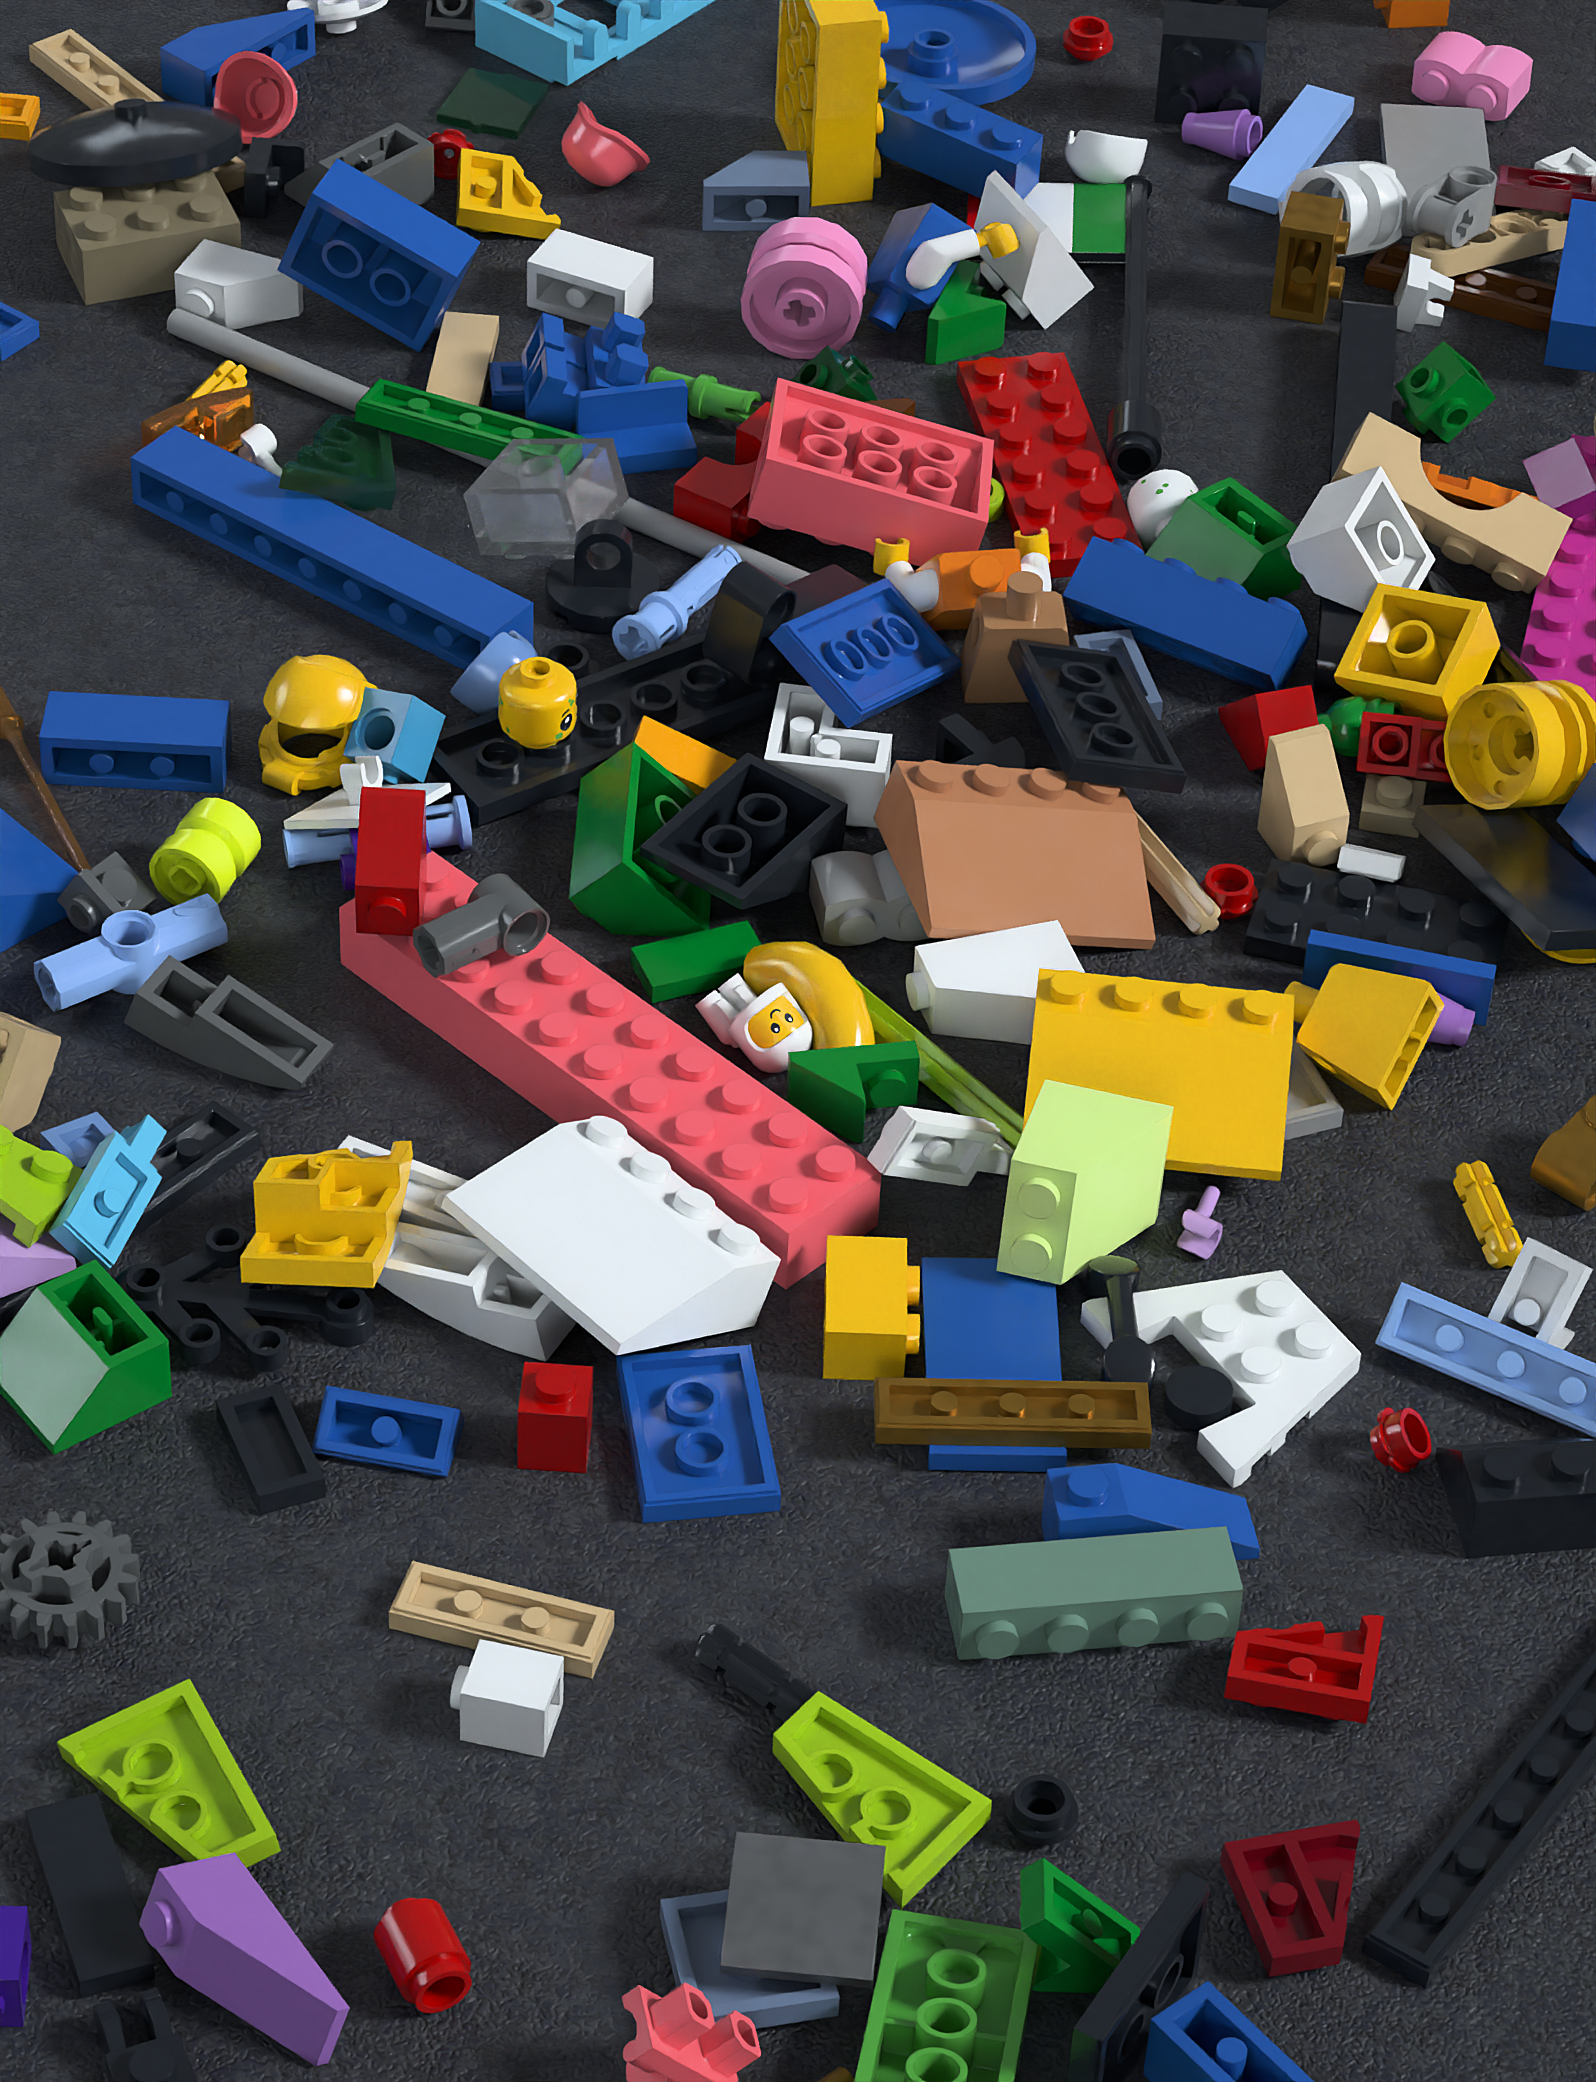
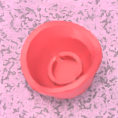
M242 51L231 55L221 65L217 76L214 107L228 111L239 118L243 144H251L252 137L273 138L281 133L293 119L298 105L297 89L293 79L278 62L265 54L255 51Z
M582 101L578 104L577 113L563 135L561 146L562 153L568 164L580 176L599 186H614L631 173L641 172L649 165L650 158L640 147L621 133L598 124L588 106Z

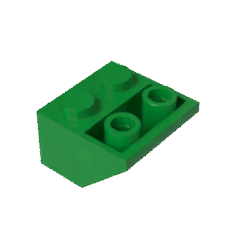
M1231 477L1188 496L1145 554V556L1161 562L1165 558H1174L1182 561L1194 569L1196 575L1214 582L1218 577L1230 579L1244 587L1248 595L1266 602L1270 597L1281 598L1299 589L1301 585L1302 574L1294 567L1290 552L1286 547L1298 526Z
M95 1259L36 1287L0 1337V1393L52 1454L55 1455L172 1397L169 1340Z

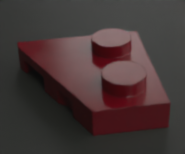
M1357 1819L1223 1843L1220 1858L1221 1866L1269 1977L1339 1965L1345 1940L1348 1919L1347 1911L1351 1897L1353 1869L1360 1834V1825Z

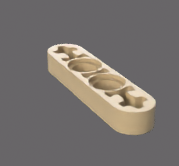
M1523 208L1491 216L1490 228L1486 232L1471 238L1459 248L1448 245L1444 237L1430 232L1414 236L1412 239L1410 254L1430 259V269L1446 277L1535 256L1564 247L1569 213Z

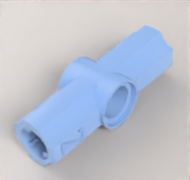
M208 893L154 915L138 910L117 912L104 921L101 936L34 962L35 980L40 987L44 1001L53 1012L111 989L122 994L135 995L138 989L169 955L180 962L227 943V925L222 918L219 905Z

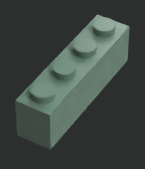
M1227 1526L949 1549L945 1600L958 1660L1000 1659L1016 1655L1051 1652L1070 1653L1086 1649L1121 1646L1140 1647L1156 1643L1191 1640L1210 1641L1216 1638L1235 1637L1236 1631H1238L1244 1589Z

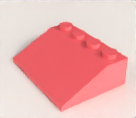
M777 378L752 482L747 517L757 519L760 523L772 529L784 530L788 528L812 535L824 544L832 546L844 544L868 551L872 556H874L876 538H880L882 542L888 544H897L898 538H905L910 542L908 563L920 567L937 554L978 551L989 518L994 440Z

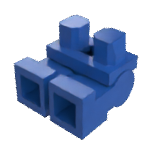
M542 312L521 354L523 384H525L526 419L570 431L573 424L576 423V394L578 392L645 384V372L649 364L648 355L642 350V339L645 335L644 322L632 316L613 312L605 330L591 325L583 339L564 332L563 319Z

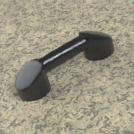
M1107 1255L1093 1258L1089 1261L1085 1292L1090 1299L1107 1298L1113 1339L1104 1352L1099 1382L1148 1383L1150 1398L1155 1378L1156 1360L1154 1352L1148 1343L1139 1338L1133 1293L1138 1292L1142 1266L1135 1260L1123 1256Z

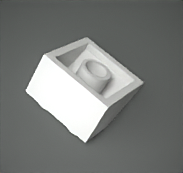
M994 170L986 179L974 229L977 231L976 233H979L984 226L992 222L1009 224L1012 226L1020 242V247L997 259L992 258L986 245L981 247L979 255L983 261L980 263V273L996 291L1004 285L1008 288L1002 297L1022 320L1031 314L1044 329H1047L1091 291L1094 286L1049 227L1002 176Z
M1381 466L1324 485L1286 546L1290 552L1294 567L1299 573L1304 575L1315 594L1364 613L1378 583L1418 590L1436 560Z

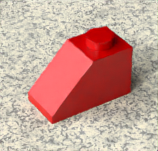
M1312 685L1259 693L1218 707L1220 720L1249 771L1265 769L1269 736L1319 725Z
M362 786L355 873L356 933L413 936V929L422 924L427 890L426 790Z

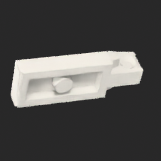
M899 1106L894 1116L884 1125L881 1136L867 1157V1160L884 1175L968 1186L977 1171L1009 1175L1011 1159L1015 1150L1002 1139V1135L999 1133L1000 1129L986 1119Z

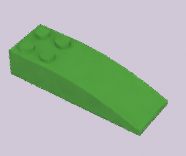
M892 1909L854 2082H1017L1039 1945L1033 1942L1021 1929Z

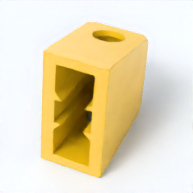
M1338 963L1330 968L1320 990L1293 981L1284 992V994L1295 995L1293 1021L1302 1024L1297 1034L1296 1043L1309 1056L1310 1060L1377 1104L1392 1111L1444 1007V1003L1431 983L1418 978Z

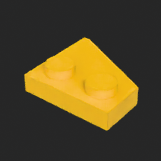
M461 148L457 174V226L469 227L474 231L482 233L494 231L546 240L556 228L560 229V218L557 214H545L540 207L542 194L534 183L524 177V170L513 156Z

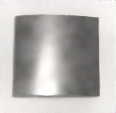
M736 1832L720 1964L721 1974L872 1988L886 1846Z

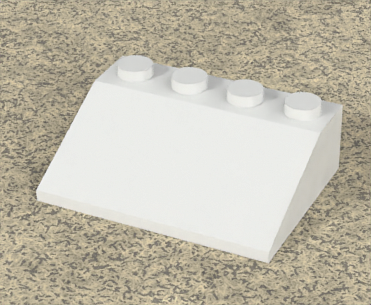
M593 1116L590 1119L561 1123L445 1195L441 1206L616 1356L755 1326L781 1261L778 1256L760 1242L759 1236L753 1230L733 1221L715 1206V1201L710 1195L690 1186L671 1170V1166L666 1159L646 1150L627 1134V1129L624 1125L606 1116Z

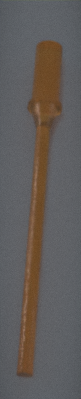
M0 684V738L8 740L15 749L79 873L84 869L91 870L88 861L22 739L24 721L21 716L15 713Z

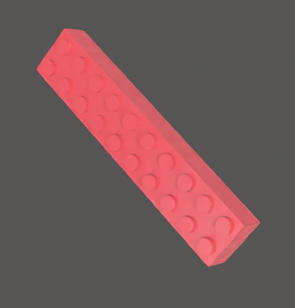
M433 851L427 854V890L422 924L467 904L472 890L479 884ZM355 898L339 907L340 957L343 966L559 1124L590 1119L593 1116H606L620 1122L627 1129V1134L649 1152L666 1159L671 1166V1170L693 1188L702 1190L714 1199L716 1207L737 1224L750 1228L759 1236L760 1242L781 1259L773 1281L785 1290L825 1263L827 1235L863 1236L878 1226L881 1173L867 1158L548 932L538 946L526 954L513 956L501 948L451 973L435 978L423 967L420 955L413 945V936L356 933Z

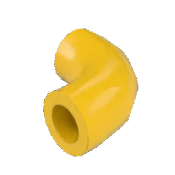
M771 942L753 947L747 953L743 969L745 982L758 997L774 985L783 983L811 1023L813 1030L812 1050L875 1044L874 1029L864 993L841 960L808 942Z

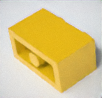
M827 1235L824 1277L823 1379L874 1381L875 1377L904 1378L906 1354L918 1355L920 1314H907V1306H918L920 1266H907V1238Z

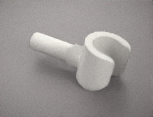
M255 424L240 435V440L245 445L239 449L238 457L255 465L257 464L259 467L293 483L271 455L277 449V442L269 428L263 424Z

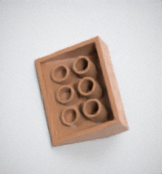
M934 760L923 762L895 761L873 818L928 938L957 939L1058 920L1071 945L1152 949L1156 939L1137 814L1123 787L1072 781L1067 779L1063 771H1053L1047 768H1036L1033 770L1004 768L991 764H981L979 766L945 764Z

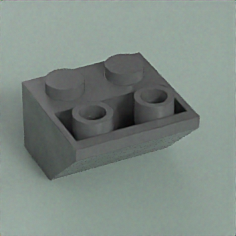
M397 122L316 163L284 185V194L306 207L312 192L338 158L413 203L421 205L434 198V144Z

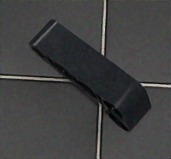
M747 561L740 562L727 573L719 587L703 642V655L752 687L759 686L795 669L769 640V637L782 624L867 587L869 584L840 566L833 564L784 585Z

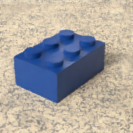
M337 158L312 192L277 270L420 353L444 318L445 311L448 310L481 242Z

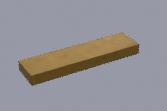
M875 1377L874 1379L875 1444L1150 1449L1152 1428L1148 1383L896 1377Z

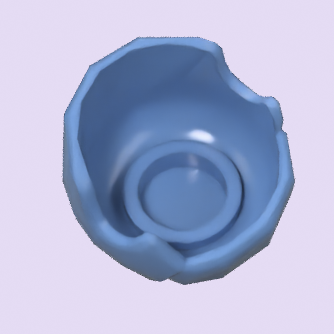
M511 630L508 634L502 632L496 635L467 667L450 690V693L459 702L480 716L498 710V687L502 674L513 664L531 657H538L537 652L531 643L516 631Z

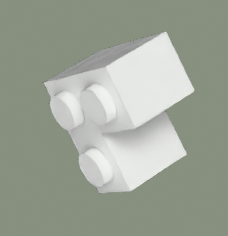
M780 683L764 761L847 803L846 825L878 828L873 817L890 776L892 734L838 728V717L811 686Z

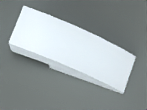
M398 1222L389 1255L377 1282L429 1316L481 1341L542 1361L548 1360L577 1323L480 1239Z

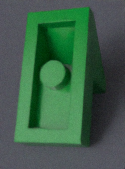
M960 260L928 317L925 363L939 365L996 350L1004 343L1006 304L999 300L986 298V288L979 286V263Z
M914 1040L788 1052L786 1101L816 1123L855 1143H863L865 1109L917 1105L920 1056L916 1042Z
M1041 1858L1020 1870L1021 1907L1019 1909L1021 1930L1033 1942L1039 1945L1032 1990L1038 1992L1099 1993L1140 1935V1928L1045 1858Z

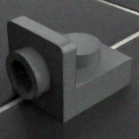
M115 851L91 870L84 869L78 873L58 897L57 901L66 910L71 923L80 931L86 932L91 939L101 936L102 924L109 916L125 910L144 912L151 906L157 896Z

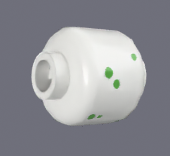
M1168 469L1154 471L1140 478L1131 488L1127 498L1128 513L1143 547L1150 549L1184 500L1198 492L1197 486L1186 474Z

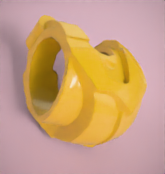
M294 656L281 665L270 680L263 697V704L272 720L268 725L265 724L258 741L259 758L263 770L262 782L293 796H297L302 790H315L325 786L335 788L341 785V765L356 764L345 757L343 753L353 723L357 720L360 713L365 687L378 689L377 686L369 683L362 672L350 662L335 656ZM309 733L326 734L341 739L338 745L322 751L317 758L297 757L285 751L281 746L291 737Z

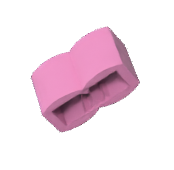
M1442 32L1434 38L1415 60L1411 92L1419 99L1438 106L1483 108L1484 120H1505L1529 92L1533 60L1525 53L1509 46H1485L1477 39L1463 33Z

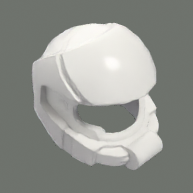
M1375 161L1339 162L1301 171L1296 174V180L1288 188L1285 201L1278 202L1281 225L1291 191L1315 195L1330 180L1334 182L1335 186L1331 197L1344 199L1342 221L1351 222L1346 254H1338L1337 258H1350L1375 253L1395 244L1402 237L1401 230L1405 224L1408 210L1407 195L1396 177L1395 169Z

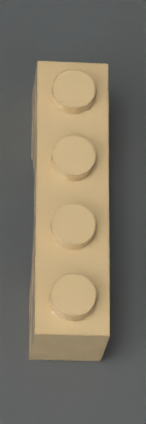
M1369 412L1355 432L1330 483L1381 466L1423 539L1440 547L1442 553L1450 560L1465 565L1472 564L1488 572L1498 585L1508 590H1522L1530 594L1546 576L1573 519L1523 492L1509 503L1490 510H1471L1451 503L1433 488L1425 475L1420 457L1421 439Z

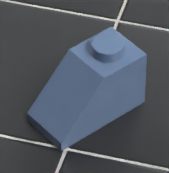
M752 151L703 180L702 231H766L773 224L793 217H809L810 181L806 151Z

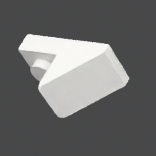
M1528 1237L1487 1318L1563 1350L1575 1334V1332L1564 1326L1593 1269Z

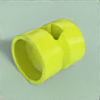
M204 798L194 804L179 823L174 832L175 834L169 836L154 853L149 863L150 877L161 895L175 906L206 893L219 904L235 879L242 875L257 856L261 848V835L250 816L234 803L220 798Z

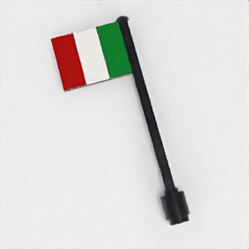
M1139 174L1127 177L1122 184L1038 183L1025 197L1024 201L1049 227L1075 262L1125 263L1123 402L1116 405L1107 417L1106 458L1109 465L1120 477L1128 480H1139L1153 472L1162 458V418L1158 410L1146 402L1147 199L1152 193V184L1147 177ZM968 193L967 225L974 229L981 198ZM978 255L967 258L965 261H983V259Z

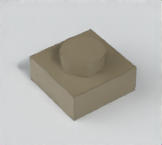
M1367 773L1358 830L1418 838L1419 832L1412 825L1417 807L1423 806L1427 782L1405 779L1400 776H1383Z

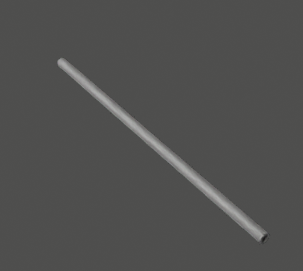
M181 308L174 309L168 318V333L354 412L356 403L370 389ZM427 442L604 518L615 520L630 529L701 559L712 548L722 544L723 550L727 546L732 547L738 553L742 562L747 561L784 585L811 574L571 472L563 480H559Z

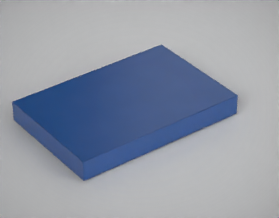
M751 1345L616 1356V1375L643 1523L780 1511L781 1492Z

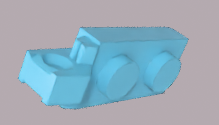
M149 1114L144 1116L143 1120L134 1126L125 1127L120 1134L116 1130L113 1131L112 1134L107 1135L104 1141L99 1143L49 1230V1233L83 1265L96 1259L107 1271L115 1264L162 1179L150 1161L167 1131Z

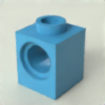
M365 687L360 713L357 720L353 723L343 755L354 762L357 756H378L383 768L382 785H396L399 779L424 783L446 716L414 695Z

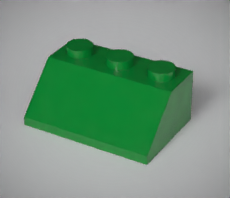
M631 742L581 778L569 900L573 902L582 915L587 918H593L611 934L678 937L708 930L711 893L639 856L640 846L698 795L635 742Z

